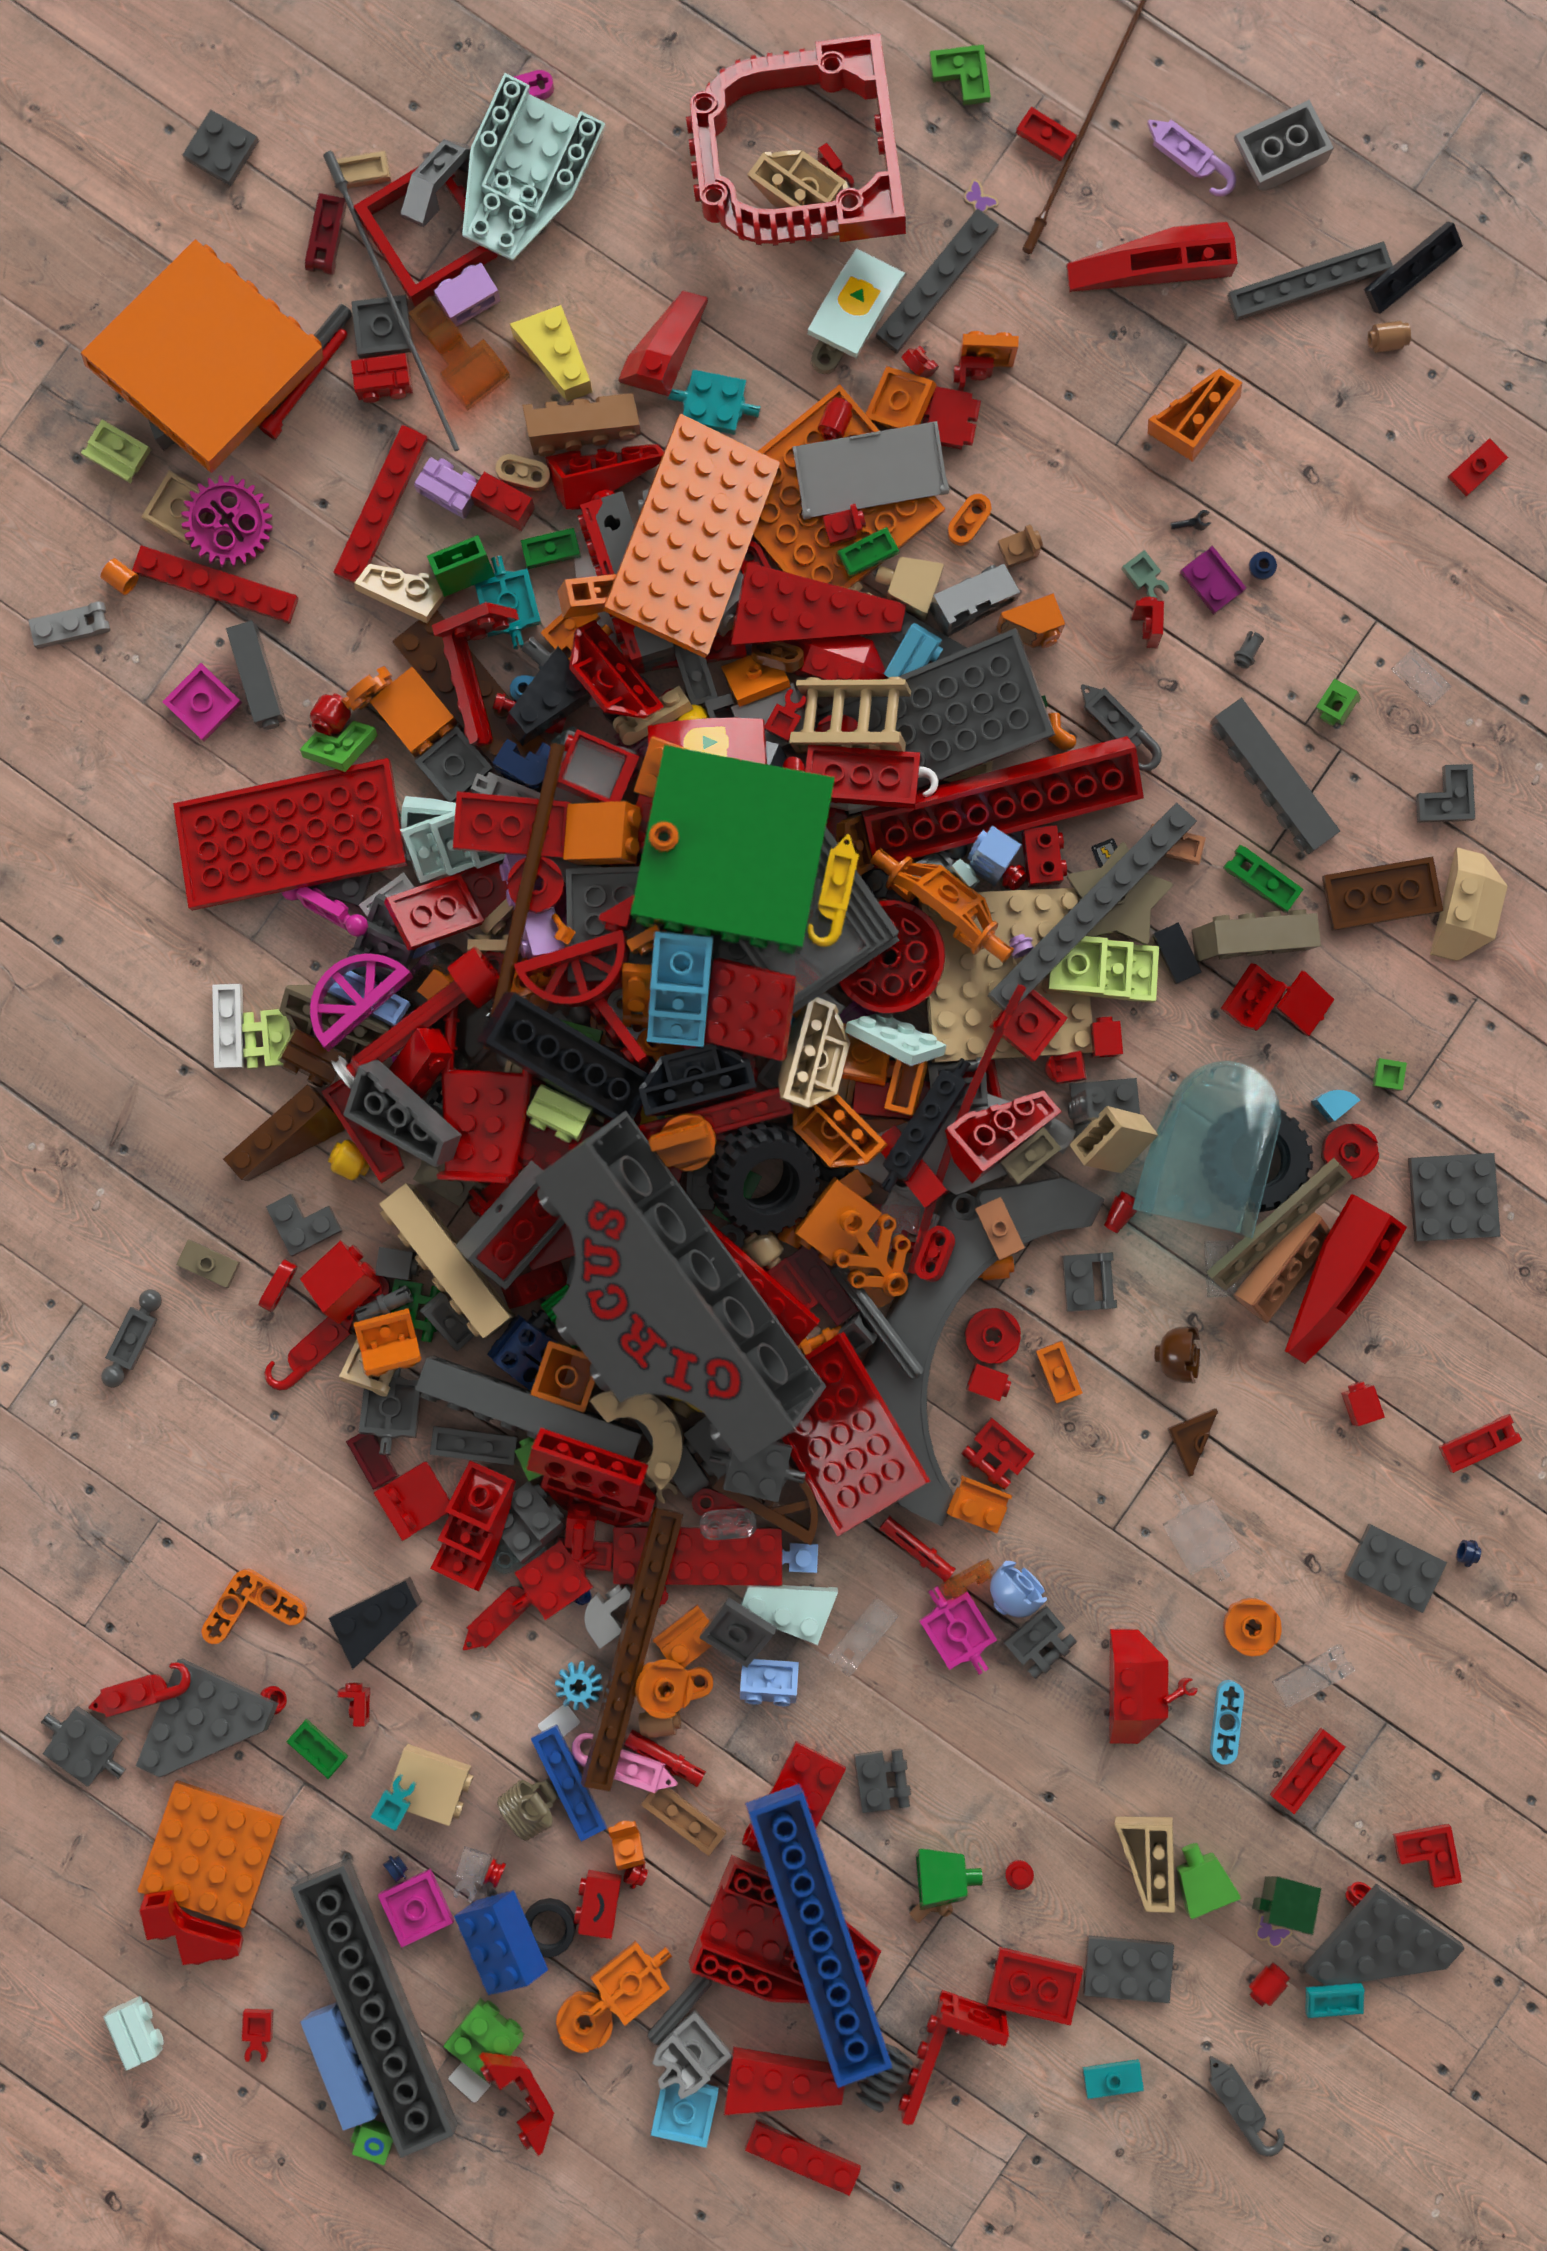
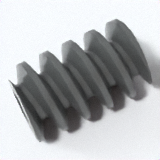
M887 2043L885 2045L893 2068L866 2077L868 2080L867 2084L859 2080L857 2082L861 2089L860 2093L856 2092L858 2098L878 2113L884 2110L883 2103H889L891 2099L889 2093L895 2094L897 2092L896 2084H903V2075L911 2073L909 2065L914 2066L911 2059L901 2050Z

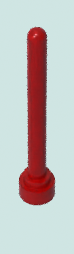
M339 329L322 350L323 360L286 397L273 415L270 414L258 425L259 429L268 437L276 440L281 434L283 420L347 338V331L345 329Z

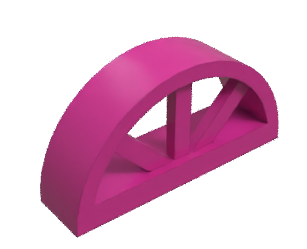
M379 954L350 956L330 967L318 981L310 1004L312 1027L323 1047L328 1052L409 982L413 978L411 972L394 959ZM366 966L365 996L362 998L342 975L353 969ZM376 966L393 970V973L375 987ZM336 981L356 1005L323 1004L330 987ZM322 1013L345 1014L324 1032Z

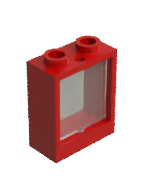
M578 729L574 737L568 735L564 744L567 754L561 764L557 787L593 803L620 802L640 756ZM615 781H617L616 784H615V786H614V789H613V791H612V793H611V790H612V788H613V785H614Z

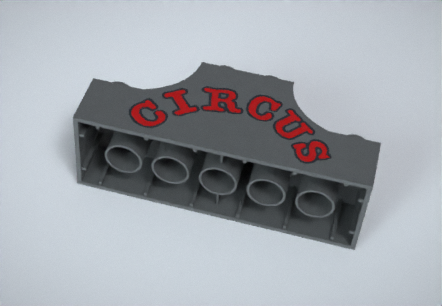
M627 1111L620 1114L533 1178L540 1187L538 1189V1197L542 1206L551 1215L563 1218L571 1230L575 1247V1271L571 1285L563 1299L552 1308L557 1315L556 1326L563 1339L571 1345H579L590 1360L592 1378L602 1390L606 1392L612 1391L620 1403L637 1395L661 1394L678 1398L703 1411L711 1421L709 1429L715 1443L724 1451L732 1450L741 1463L795 1430L824 1391L826 1385L656 1151L652 1152L648 1140Z

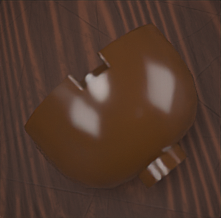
M1176 1327L1163 1336L1161 1345L1155 1346V1362H1160L1163 1373L1173 1381L1195 1383L1194 1378H1198L1200 1348H1197L1194 1340H1200L1196 1327Z

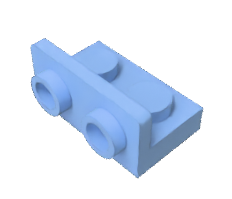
M754 1659L747 1668L742 1665L740 1699L754 1705L761 1704L762 1701L773 1702L774 1705L782 1707L790 1706V1703H796L799 1662Z

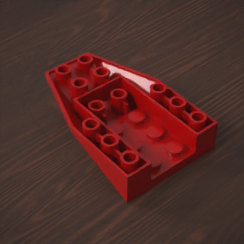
M731 1854L688 1960L691 1972L768 2002L809 2003L767 1871ZM845 1920L867 1987L881 1950Z

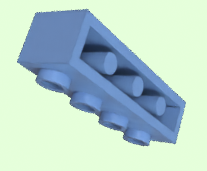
M337 2002L310 2012L300 2023L343 2131L373 2120L381 2110Z

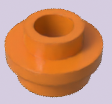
M657 823L650 830V843L656 850L669 851L678 842V831L671 823ZM661 833H667L670 836L666 842H661L658 837Z

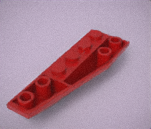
M1227 222L1170 227L1067 263L1066 267L1069 292L1232 277L1238 261L1235 236Z
M1350 1195L1323 1242L1285 1352L1306 1364L1335 1335L1360 1305L1380 1276L1407 1226L1391 1214L1358 1196Z

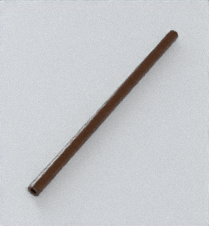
M551 743L491 1015L504 992H511L516 970L514 964L517 963L565 751V746L561 744Z

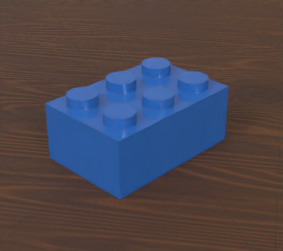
M514 1890L476 1900L454 1915L488 1996L527 1987L548 1971Z

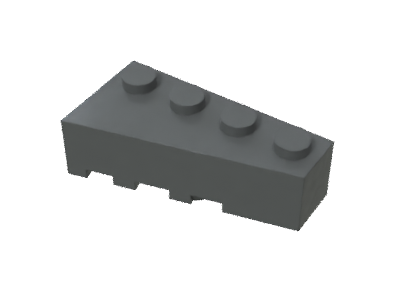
M378 1059L358 1067L343 1116L434 1167L453 1160L461 1138V1134Z

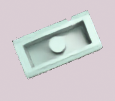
M141 1996L112 2008L103 2017L125 2070L155 2058L163 2049L164 2040L162 2033L158 2028L154 2029L151 2022L153 2016L151 2007L147 2002L143 2003Z

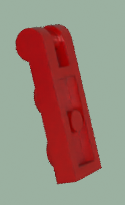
M1511 1415L1501 1416L1493 1422L1438 1446L1449 1471L1452 1473L1457 1472L1520 1443L1522 1438L1519 1432H1515L1512 1426L1514 1421ZM1500 1429H1502L1505 1436L1501 1440H1499L1496 1433Z

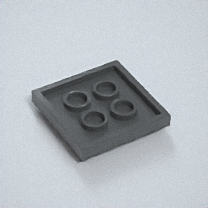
M1494 1153L1408 1158L1414 1241L1501 1237Z

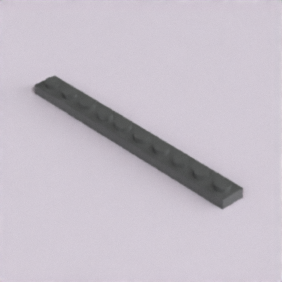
M1176 802L989 993L988 997L1005 1011L1018 984L1025 986L1026 990L1018 1003L1019 1005L1195 825L1197 820Z

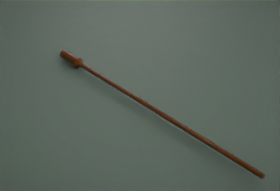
M1147 0L1140 1L1042 213L1034 219L1033 227L1022 248L1027 254H1032L1044 227L1047 225L1046 220L1049 209Z

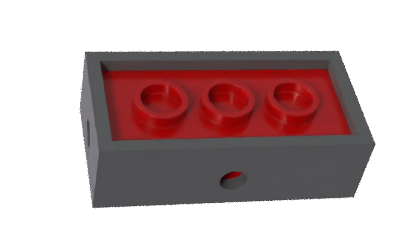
M532 1160L456 1245L467 1260L505 1290L565 1223L561 1216L555 1217L542 1206L538 1197V1189L540 1187L533 1178L544 1170Z

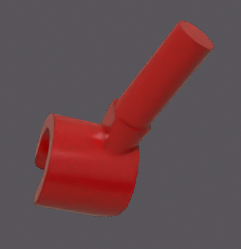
M1186 1677L1180 1679L1178 1689L1163 1699L1164 1704L1168 1705L1183 1695H1195L1197 1688H1191L1189 1691L1186 1690V1684L1193 1679Z

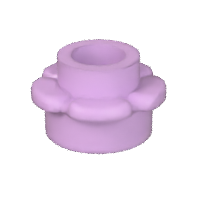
M1024 934L1010 939L1009 946L1014 948L1013 958L1016 959L1027 955L1033 949L1031 943L1033 939L1025 937Z

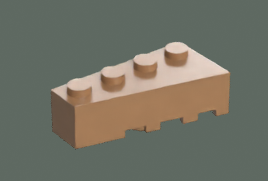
M633 393L600 396L595 399V403H590L589 400L581 398L573 399L566 406L557 405V401L545 402V407L533 409L532 404L522 405L534 455L546 457L555 454V451L559 450L576 451L584 445L602 446L609 443V440L620 438V440L627 441L634 439L636 435L641 434Z

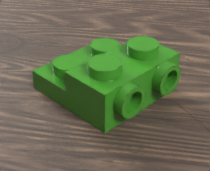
M480 1998L447 2039L443 2047L486 2081L480 2071V2068L484 2065L479 2055L485 2052L510 2056L521 2043L524 2033L521 2026L515 2020L510 2018L507 2020L499 2013V2008L494 2003L488 2000L485 2002Z

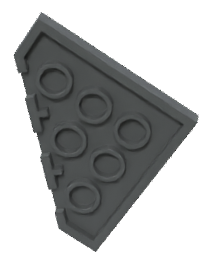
M178 1659L177 1662L185 1665L190 1672L191 1682L189 1688L179 1697L160 1703L136 1766L157 1777L171 1774L180 1768L191 1765L216 1752L267 1731L278 1703L185 1659ZM178 1669L173 1670L167 1688L176 1686L181 1682L182 1676Z
M1376 1883L1303 1967L1306 1973L1325 1986L1350 1984L1445 1970L1465 1948L1459 1940Z

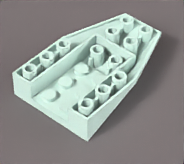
M504 73L471 145L462 236L513 261L571 201L603 137L605 123L580 111L576 118L530 95V85Z

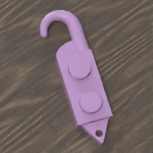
M1148 120L1147 125L1154 139V147L1195 178L1207 177L1215 170L1227 180L1226 187L1220 190L1210 188L1211 194L1222 197L1233 191L1236 186L1235 172L1230 166L1215 156L1211 149L1173 120L1169 122Z

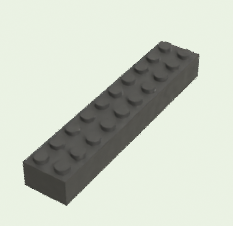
M350 1857L298 1879L291 1887L292 1893L400 2158L453 2136L458 2122Z

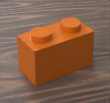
M896 1059L884 1109L913 1117L918 1107L928 1067L927 1061L910 1066Z

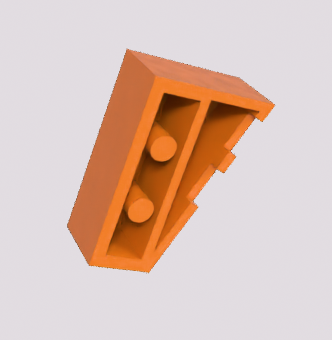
M1219 368L1192 387L1191 391L1185 396L1171 402L1169 407L1157 416L1155 414L1149 418L1148 434L1193 462L1240 399L1242 382Z

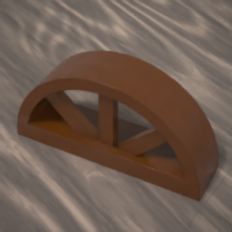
M726 1473L717 1479L713 1485V1489L811 1545L818 1525V1509L815 1496L805 1479L803 1484H798L805 1492L807 1499L776 1508L772 1507L774 1501L765 1500L763 1502L761 1498L723 1490ZM810 1508L809 1528L785 1514Z

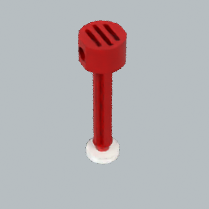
M476 946L447 967L454 979L451 983L355 1056L352 1055L350 1063L339 1055L337 1062L331 1061L340 1079L350 1089H352L360 1065L377 1059L383 1063L406 1045L417 1028H429L467 998L477 1008H480L495 996L500 975Z

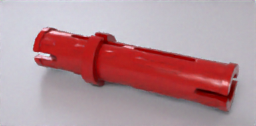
M890 1515L879 1527L880 1531L884 1532L900 1547L916 1558L922 1568L927 1567L940 1577L943 1582H946L956 1570L955 1567H952L936 1554L937 1550L932 1547L930 1549Z
M632 1729L624 1743L625 1747L636 1751L640 1755L664 1763L665 1769L670 1771L671 1776L674 1777L676 1775L697 1788L706 1773L705 1770L685 1760V1756L682 1754L678 1756L649 1738L641 1736L634 1729Z

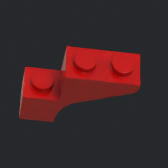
M173 1890L144 1895L139 1912L146 1940H164L175 1936L182 1965H200L207 1961L229 1960L239 1956L243 1943V1936L239 1930L188 1915L178 1905Z

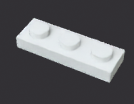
M212 985L214 1068H244V1033H242L243 985Z

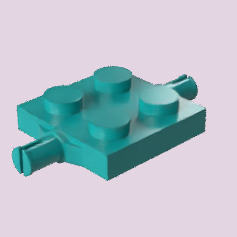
M694 369L686 391L672 389L669 397H667V400L683 402V415L717 432L736 435L738 422L742 415L759 418L761 406L745 403L746 380Z
M497 556L499 567L496 558L492 557L491 561L495 577L475 584L479 604L489 602L514 608L517 610L519 620L510 623V627L505 630H493L488 632L487 635L492 637L500 634H510L513 649H519L516 638H518L521 649L524 645L521 631L525 628L542 624L528 569L515 572L505 571L503 557Z

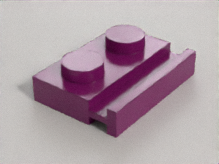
M1213 545L1180 571V574L1213 615L1246 590V586Z

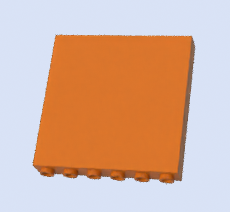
M196 239L81 352L84 365L211 473L323 360L322 344L313 334H306L293 317H286L272 299H265L259 294V290L251 281L247 280L245 282L238 276V272L228 262L224 264L217 258V254L207 244L203 246Z

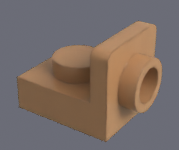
M1030 524L1025 526L1024 531L998 540V546L1007 568H1011L1038 557L1043 542L1038 530L1034 531Z

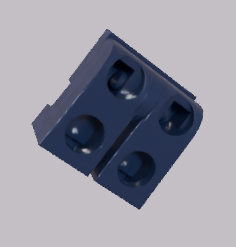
M507 739L492 763L496 772L506 779L541 793L551 747L542 743L536 754L529 751L526 758L520 756L517 744Z
M518 1314L509 1323V1327L502 1336L491 1346V1350L487 1355L501 1369L532 1391L535 1379L531 1380L538 1373L548 1341L561 1343L536 1328Z

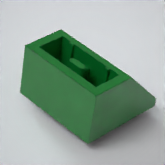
M479 535L427 555L444 597L495 577Z

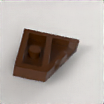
M854 814L837 823L836 842L839 844L847 834L850 835L855 853L859 854L856 871L859 875H862L873 869L874 864L870 863L872 854L862 814ZM845 840L844 844L848 845L849 842Z

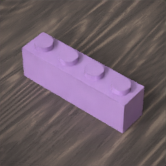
M505 855L503 864H500V875L502 880L507 882V886L508 874L516 862L526 856ZM541 878L535 881L534 890L540 891L543 888L541 885L543 880ZM507 890L506 897L508 905L513 906V908L515 909V903L512 901L509 891ZM554 907L541 914L528 912L520 948L523 958L526 957L528 960L565 948L564 942L554 938L558 930L551 918L556 913Z

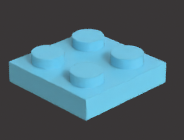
M674 2083L662 2090L660 2089L651 2136L707 2148L719 2087L705 2084L697 2092L683 2099H680L678 2095L679 2083Z

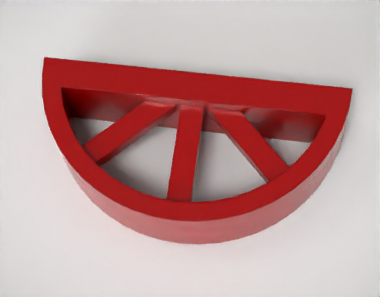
M623 930L609 933L516 963L514 967L526 987L542 999L563 1007L586 1006L604 998L621 980L623 965L628 963L629 946L626 942L628 940L627 933ZM617 949L616 960L613 966L594 957L595 955ZM580 960L609 974L600 985L591 991L588 990ZM571 963L580 995L571 997L553 995ZM556 968L545 991L531 978L533 975Z

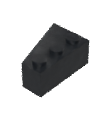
M559 646L509 711L506 726L522 746L589 701V692L569 669L570 660Z
M411 1577L348 1606L328 1618L352 1670L422 1603Z

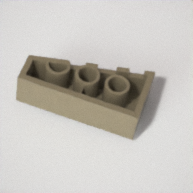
M1306 909L1289 911V915L1281 916V911L1264 913V917L1258 918L1255 917V913L1238 915V919L1231 920L1229 915L1212 917L1213 922L1192 929L1194 954L1197 962H1203L1219 956V960L1243 956L1244 953L1247 954V957L1268 954L1269 951H1272V954L1306 951L1321 946L1317 913L1306 914Z

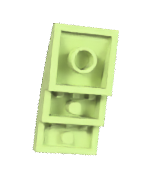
M1085 936L1049 973L1048 990L1154 1003L1157 996L1159 946L1136 945L1134 942L1113 941L1103 937Z

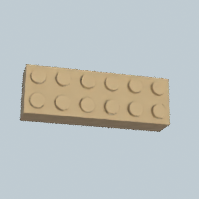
M405 1183L379 1204L383 1209L380 1214L390 1226L393 1224L399 1229L400 1233L397 1234L399 1239L407 1248L411 1247L418 1254L415 1256L416 1261L424 1270L428 1269L435 1276L432 1279L433 1283L441 1292L445 1291L451 1296L452 1300L449 1303L459 1315L462 1313L468 1318L467 1326L476 1337L488 1338L516 1317L481 1270L467 1260L456 1247L459 1242L415 1185Z

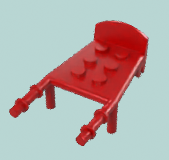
M458 1006L447 1013L446 1018H443L445 1022L444 1038L454 1054L458 1050V1047H455L457 1023L460 1022V1019H457ZM453 1054L442 1070L443 1118L461 1134V1138L453 1160L445 1163V1170L437 1173V1179L446 1181L492 1182L510 1185L518 1176V1171L522 1170V1164L518 1162L531 1087L539 1088L541 1084L546 1085V1083L523 1069L522 1073L454 1070Z

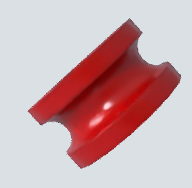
M493 1858L483 1883L491 1882L493 1887L497 1888L506 1863L498 1864L496 1859Z

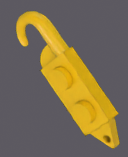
M849 834L834 849L831 848L829 851L818 902V910L821 915L832 920L830 933L827 937L820 938L815 935L812 924L807 926L809 939L820 947L833 945L838 941L842 933L859 854L855 853ZM845 840L849 842L848 845L844 844Z

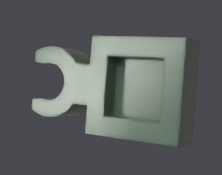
M1145 550L1122 566L1121 570L1137 590L1145 586L1147 597H1156L1158 599L1153 591L1155 588H1160L1164 594L1169 591L1167 583L1156 578L1161 573V570Z

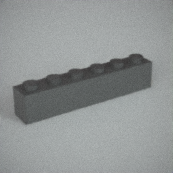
M1242 697L1212 719L1210 723L1213 734L1218 740H1223L1229 749L1227 751L1232 760L1236 763L1239 762L1245 769L1244 775L1252 785L1256 784L1262 792L1260 796L1263 802L1268 807H1273L1278 814V822L1284 829L1290 830L1294 836L1293 841L1300 851H1305L1309 855L1340 832V829Z

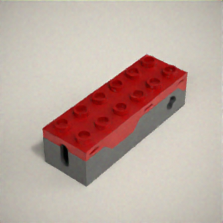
M601 490L592 496L590 502L580 504L582 515H578L580 528L597 576L617 574L634 530L623 491L614 493L611 490ZM618 617L611 619L618 643L624 642V644H620L624 659L628 660L638 674L652 671L653 667L676 660L673 643Z

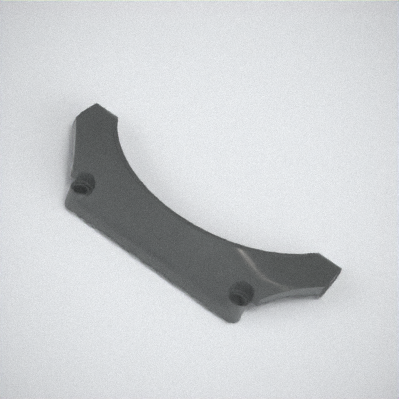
M1059 1176L1024 1184L979 1190L976 1198L966 1193L958 1195L952 1192L948 1193L930 1227L931 1229L934 1226H943L949 1229L955 1236V1245L943 1276L938 1281L927 1282L916 1274L907 1273L908 1288L904 1294L895 1297L885 1317L922 1366L924 1372L916 1379H909L879 1337L871 1345L862 1363L930 1479V1482L898 1500L896 1504L940 1526H943L948 1516L946 1512L954 1494L942 1475L929 1433L927 1387L931 1362L938 1339L955 1305L969 1286L998 1260L975 1208L1001 1197L1023 1244L1057 1231L1092 1226L1105 1199L1064 1177ZM963 1198L964 1206L960 1211H957L956 1202L958 1199ZM945 1238L940 1240L939 1246L945 1243ZM935 1264L930 1267V1273L935 1270Z

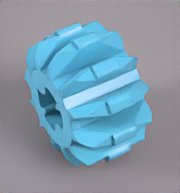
M580 1661L578 1669H576L573 1662H570L568 1664L569 1672L561 1669L559 1675L563 1679L555 1681V1686L563 1688L557 1691L556 1696L563 1697L566 1695L567 1697L563 1705L567 1706L570 1701H573L574 1710L579 1709L580 1702H582L585 1709L590 1708L589 1699L597 1702L599 1696L595 1692L603 1690V1685L596 1683L601 1680L602 1675H591L595 1669L594 1665H591L588 1670H584V1661ZM577 1679L583 1681L582 1685L586 1684V1687H583L580 1692L575 1690L576 1686H572V1684L576 1683Z

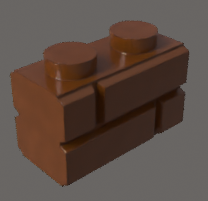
M294 1029L278 1061L283 1063L282 1068L295 1075L299 1071L308 1076V1082L322 1088L323 1084L326 1086L331 1085L337 1075L331 1061L337 1062L339 1060L338 1055L345 1059L346 1054L335 1048L328 1052L319 1040L298 1029Z

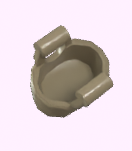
M548 1778L533 1785L525 1780H519L513 1787L506 1790V1793H502V1796L498 1797L497 1804L501 1815L517 1837L528 1841L530 1838H534V1836L551 1827L553 1820L549 1809L559 1796ZM538 1788L541 1789L549 1800L547 1803H544L537 1792L534 1793Z

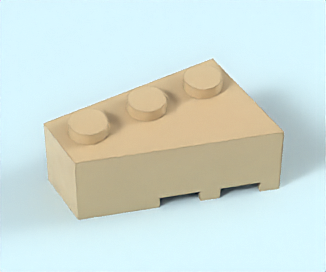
M1116 1816L1115 1827L1119 1833L1146 1912H1175L1173 1817Z

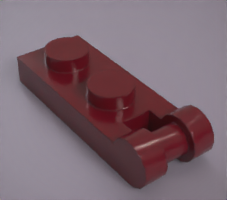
M318 194L305 258L306 271L315 272L317 269L324 271V274L334 275L336 256L347 207L344 197ZM318 251L326 253L325 259L317 258Z

